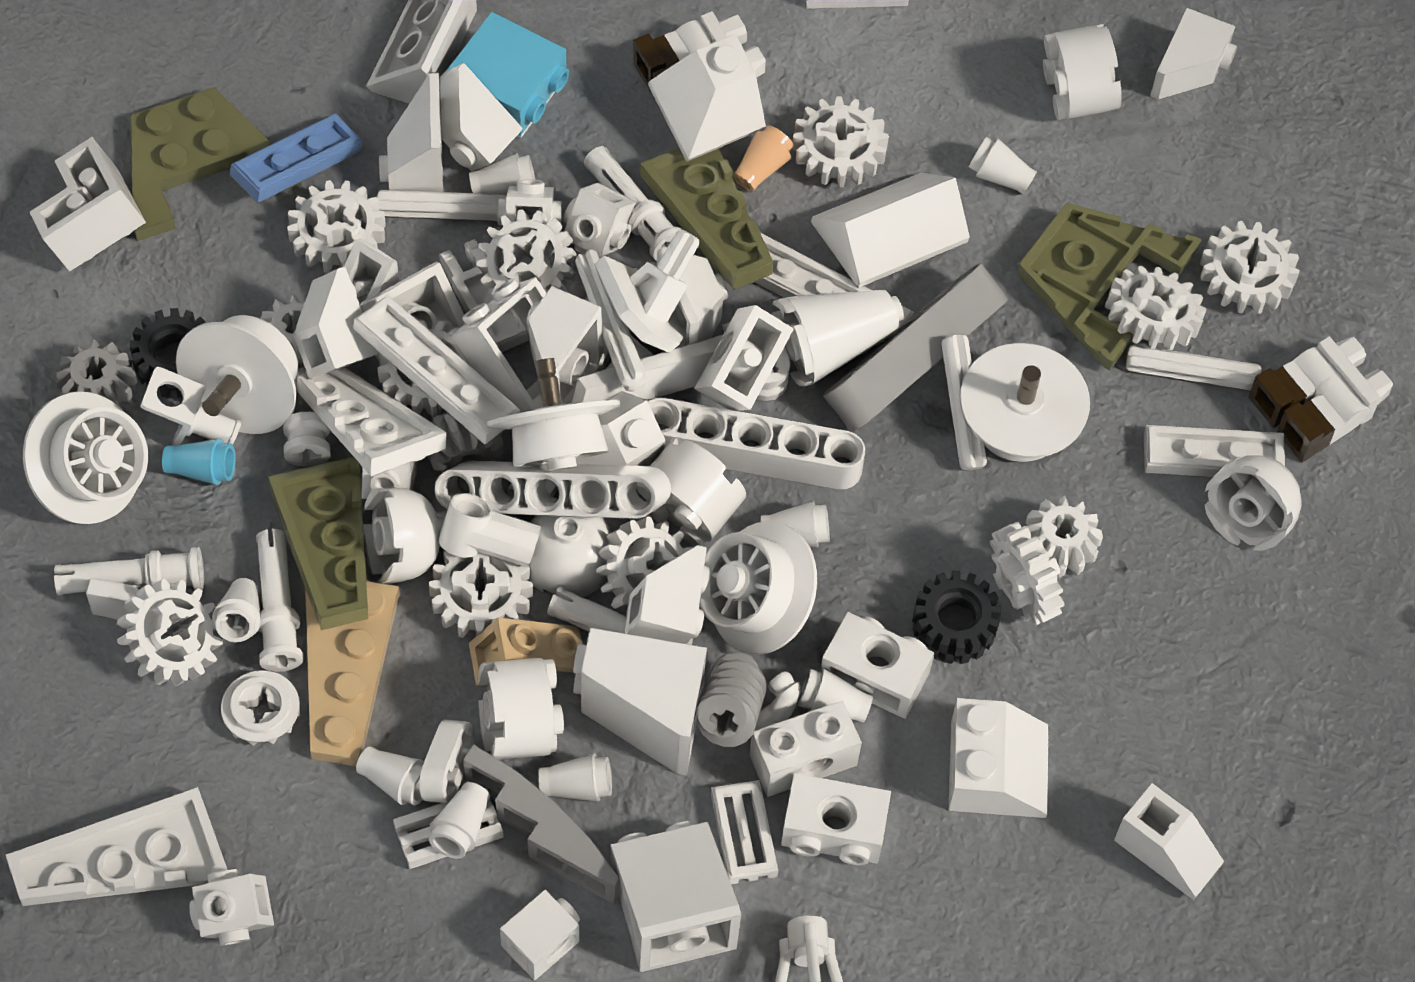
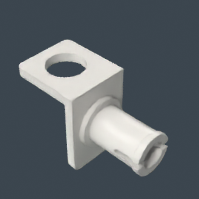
M161 367L154 369L142 399L141 408L179 424L172 446L180 445L185 436L190 437L191 433L208 440L220 438L223 443L233 445L241 426V421L233 420L221 414L210 416L204 412L201 400L206 389L205 385ZM164 384L176 386L182 393V403L176 407L165 406L157 397L158 387Z

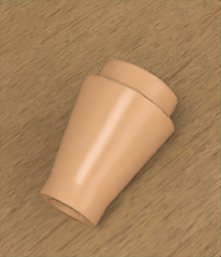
M770 125L766 126L763 131H756L738 169L732 176L734 181L746 191L753 192L760 183L791 159L790 152L794 148L792 141L782 131Z

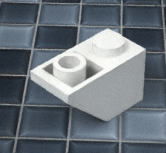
M346 267L336 269L312 281L293 334L309 379L355 364L378 354L377 350L353 329L354 319L362 314V310L357 299L356 289L350 281Z
M695 546L647 575L630 593L624 634L687 644L692 638H696L699 635L704 621V611L699 609L700 595L706 589L710 573L709 567L704 566L706 547Z
M1153 783L1124 816L1114 839L1115 842L1193 900L1224 862L1193 813Z

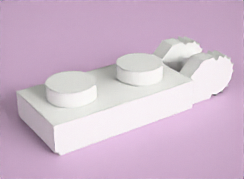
M475 239L466 242L464 245L466 256L473 265V268L463 272L456 257L450 250L439 254L445 274H447L452 288L466 312L483 303L488 305L495 299L491 294L493 288L487 289L480 280L487 273L482 272L476 266V262L487 257L478 248L479 244ZM512 308L486 329L501 352L530 340L528 331Z

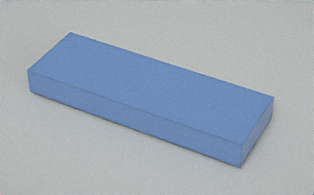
M335 113L232 163L230 176L259 203L361 152L363 140Z

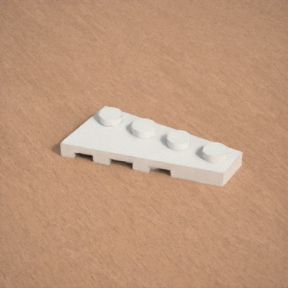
M305 367L298 369L294 381L296 391L370 476L411 461L422 460L430 454L446 449L447 432L345 367L309 379Z
M198 787L6 854L22 906L203 885L208 883L207 875L227 870Z

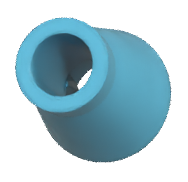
M220 438L177 446L167 445L163 450L162 467L165 473L178 474L219 485L221 481H230L235 471L236 457L232 444L223 443Z

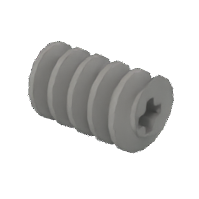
M740 652L728 653L719 657L710 667L695 716L697 726L702 735L714 744L723 747H736L747 742L754 733L767 685L764 675L752 656Z

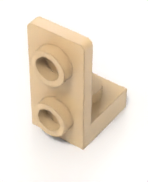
M496 618L482 633L469 642L476 686H478L479 668L483 662L529 658L553 659L556 671L573 672L578 644H582L579 628L571 625Z

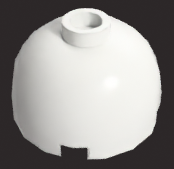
M1246 455L1230 461L1207 483L1205 492L1209 490V501L1205 504L1206 514L1214 528L1227 541L1237 546L1240 544V539L1248 545H1256L1252 549L1255 551H1263L1275 547L1293 529L1301 510L1300 488L1293 474L1282 463L1268 456Z
M392 487L372 490L367 497L364 509L373 510L372 524H363L365 554L372 574H382V577L378 580L381 584L403 582L422 575L430 569L438 556L439 547L441 546L438 538L444 523L443 518L437 517L432 504L424 496L410 489Z
M535 515L530 523L539 525L541 528L531 562L528 565L530 568V582H533V586L542 592L545 589L551 593H556L557 588L562 587L580 597H586L600 589L607 581V576L597 574L596 568L606 565L607 560L602 558L598 552L599 549L611 545L606 537L612 533L610 526L604 518Z

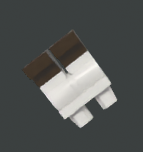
M713 11L701 15V20L687 22L676 31L652 39L650 34H646L633 39L634 66L650 93H652L648 85L649 81L695 50L735 33L741 44L747 42L745 25L739 15L718 21ZM753 46L744 50L755 71L756 77L765 73L766 61L759 48Z
M1329 336L1319 342L1317 347L1306 350L1284 366L1274 371L1269 368L1256 375L1248 398L1273 428L1279 425L1277 433H1284V442L1303 463L1352 431L1359 424L1362 425L1372 419L1377 405L1389 395L1393 383L1383 370L1376 369L1364 377L1356 367L1364 362L1366 353L1355 337L1335 343ZM1267 396H1268V398L1272 401V403L1275 405V408H1273V407L1269 404V402H1268V400H1267ZM1295 430H1296V432L1300 435V437L1304 440L1303 442H1301V441L1297 438V436L1295 435Z

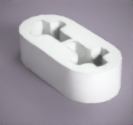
M444 719L438 726L420 774V794L424 801L449 803L456 795L464 776L463 759L474 744V732L470 722Z

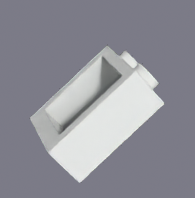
M536 277L517 283L515 278L498 286L491 293L495 299L488 305L483 303L467 312L462 317L465 324L451 336L471 367L520 409L519 413L543 407L539 381L526 390L486 329L509 309L513 308L529 333V327L526 325L527 314L533 303L541 301L546 292Z

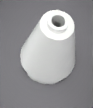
M886 290L783 297L774 300L772 304L780 309L773 312L772 315L794 329L783 349L788 354L789 360L794 361L798 370L790 373V375L799 387L812 385L899 332V323L904 321V313L899 299L896 296L891 297Z

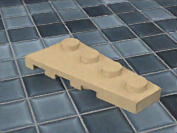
M366 581L368 619L325 630L320 629L306 591L309 727L312 760L356 767L366 742L400 595L399 586Z

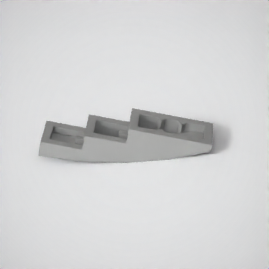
M473 744L463 759L465 779L483 788H487L489 793L495 795L497 818L529 836L528 857L614 904L619 897V877L591 839L552 799L516 770Z

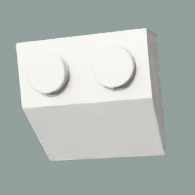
M957 698L951 720L949 811L1046 818L1048 724L1006 701Z

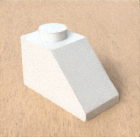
M1187 8L1157 70L1150 97L1159 100L1212 84L1219 69L1228 70L1233 60L1237 46L1230 42L1235 26Z
M462 63L445 71L439 77L442 140L450 148L452 157L460 165L467 167L472 172L490 165L523 128L472 71Z

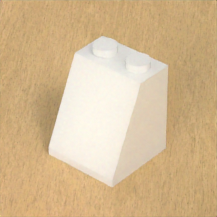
M590 628L587 645L578 644L573 669V673H576L573 693L581 694V712L676 774L687 776L697 724L695 712L704 686L707 648Z
M691 821L679 822L668 827L666 832L649 836L645 833H632L619 839L618 843L611 844L610 864L619 877V897L639 972L737 949L741 911L708 822L696 825Z

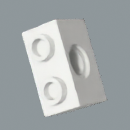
M756 305L737 309L694 389L728 410H751L794 329Z
M847 612L822 658L820 672L823 668L860 691L872 695V704L906 719L930 674L934 652L928 650L921 641L913 637H900L884 629L881 623L871 617H858ZM871 657H882L889 662V665L883 667L875 666L868 659Z
M840 701L754 731L751 736L749 756L766 796L770 797L791 789L794 773L824 778L857 766L862 742L844 702Z
M794 773L781 846L790 847L793 852L803 856H817L823 853L839 856L843 862L852 865H866L868 862L878 864L891 791ZM828 817H838L844 820L847 826L842 829H832L823 820Z

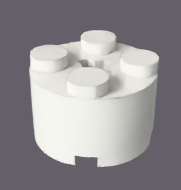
M1104 24L1091 25L1044 35V46L1048 59L1043 60V71L1047 85L1055 84L1057 94L1053 95V108L1057 120L1120 109L1121 83L1120 81L1115 82L1114 67H1118L1113 40L1107 26L1104 27Z
M673 438L651 464V467L658 468L666 474L670 480L671 493L667 502L648 514V516L658 523L668 519L680 527L678 532L681 531L684 534L683 539L693 547L697 545L703 546L705 542H710L746 498V491L737 478L730 484L722 475L727 467L710 452L687 439H684L678 445L677 438ZM637 482L638 492L646 499L645 502L650 503L651 494L649 489L643 483Z
M529 658L481 663L478 674V686L487 685V692H484L483 700L478 701L481 734L485 751H491L490 755L496 759L550 755L551 752H556L557 734H563L564 720L561 705H553L551 689L556 688L557 683L556 667L553 659Z

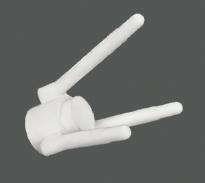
M800 916L791 919L787 924L788 938L779 940L780 959L775 982H787L791 958H794L796 965L808 967L809 982H821L819 965L824 962V958L831 982H843L835 955V941L833 938L828 937L827 921L818 916Z

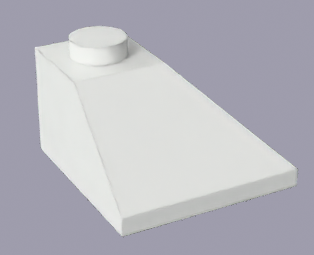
M736 33L695 50L648 83L686 162L766 127L756 74Z
M432 73L427 76L387 137L388 155L379 156L380 182H389V190L443 192L442 130L438 73Z
M667 247L657 250V265ZM696 255L692 256L680 277V280L688 286L674 309L685 331V335L677 348L712 338L722 319L723 300L728 298L727 288L720 273L714 275L707 258Z
M552 286L541 301L533 303L527 314L526 325L529 327L530 347L535 368L536 360L554 358L556 366L555 376L558 378L562 404H572L578 377L599 372L604 366L601 307Z
M622 391L608 399L619 400L621 406L598 415L609 452L576 459V464L651 466L665 449V438L647 400ZM591 481L590 487L593 495L597 499L604 501L605 492L603 487L596 481Z

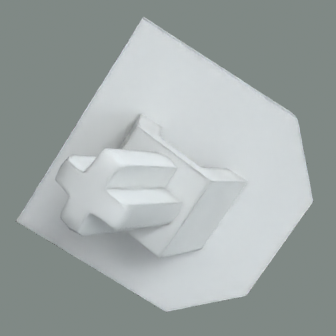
M681 229L676 232L657 266L647 262L637 271L606 256H603L594 264L618 317L641 341L669 353L680 345L685 335V331L674 309L688 286L680 280V277L699 246V239Z

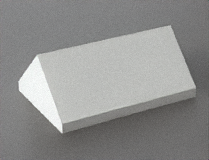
M408 0L366 87L374 93L410 104L429 74L438 73L440 77L452 64L477 11L476 0Z
M923 172L812 216L811 219L812 225L858 288L965 244L970 238L956 178Z

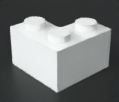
M93 137L55 160L67 188L30 211L42 239L69 271L90 260L102 250L146 223L118 169Z

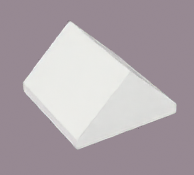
M437 261L359 304L363 313L389 295L416 320H424L428 329H434L438 321H444V331L449 333L456 327L460 329L465 324L462 319L464 314L440 262ZM377 350L378 354H376L375 356L379 361V351Z

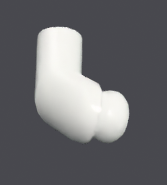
M784 671L769 682V690L776 698L771 704L760 711L754 731L790 718L802 695V688L800 682L796 683L789 672Z

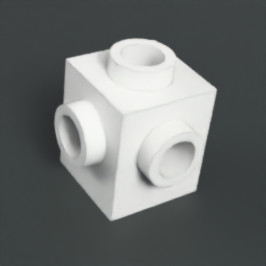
M519 180L517 181V186H509L506 199L499 198L498 225H502L501 217L504 215L511 222L517 221L518 210H523L522 206L539 207V211L546 216L547 223L555 218L561 224L562 201H553L554 187H544L543 181ZM528 215L529 219L532 220L534 215Z
M599 183L580 189L577 198H574L568 205L563 219L567 223L564 231H567L572 237V243L575 244L574 249L581 254H585L587 250H595L599 257L621 249L627 242L631 232V225L628 224L636 201Z
M237 869L225 870L207 875V884L192 887L194 900L190 902V917L195 929L200 930L201 937L219 939L220 946L231 945L250 940L248 931L274 926L265 876L255 874L238 876Z

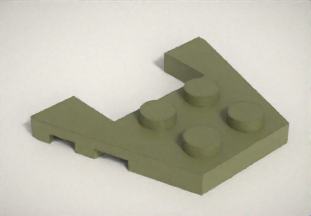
M215 87L131 115L132 197L146 221L145 224L134 230L137 242L176 228L174 218L162 191L229 169L232 163L272 144ZM299 182L283 191L302 185V182Z
M1065 203L1020 262L1017 274L1099 363L1110 371L1131 343L1133 336L1131 332L1120 334L1117 331L1119 324L1109 321L1107 317L1096 311L1109 294L1115 277L1121 278L1123 271L1128 269L1138 254L1171 273H1177L1179 277L1199 250L1202 239L1186 234L1185 238L1163 233L1164 228L1150 224L1146 228L1120 222V216Z

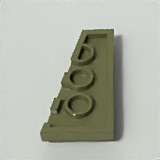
M680 148L640 163V177L681 227L699 239V249L733 290L772 275L773 260L756 222L749 217L746 210L747 202L742 191L737 190L732 179L733 171L728 160L723 159L720 148L686 162Z
M354 457L268 476L270 494L320 629L325 630L368 619L359 462Z

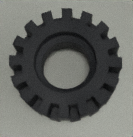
M170 308V316L164 317L162 310L154 312L156 321L152 322L148 317L141 321L143 330L137 327L132 333L134 340H130V351L135 373H137L138 380L142 385L146 383V386H148L156 367H161L178 374L176 363L160 362L156 358L157 351L167 344L180 343L190 330L206 323L202 317L199 316L195 320L194 313L186 310L184 316L180 317L178 308ZM164 384L159 387L161 397L169 398L171 390H176L177 398L183 397L181 391L174 385Z
M952 571L950 579L947 580L943 572L936 575L935 583L929 579L924 584L923 591H919L912 622H914L912 630L914 637L920 635L919 641L926 647H931L930 651L934 652V659H937L941 652L946 654L944 663L952 664L954 656L960 657L961 664L969 663L971 654L977 660L983 656L985 648L989 650L994 642L1001 616V605L997 606L999 597L995 591L988 594L990 584L985 580L979 586L974 584L975 574L969 572L967 580L960 579V571ZM945 605H961L972 612L975 622L967 630H952L940 622L938 612Z

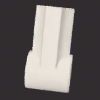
M467 493L457 494L451 499L438 540L445 551L455 556L473 557L480 552L528 567L535 550L541 526L494 512L487 501L476 495Z

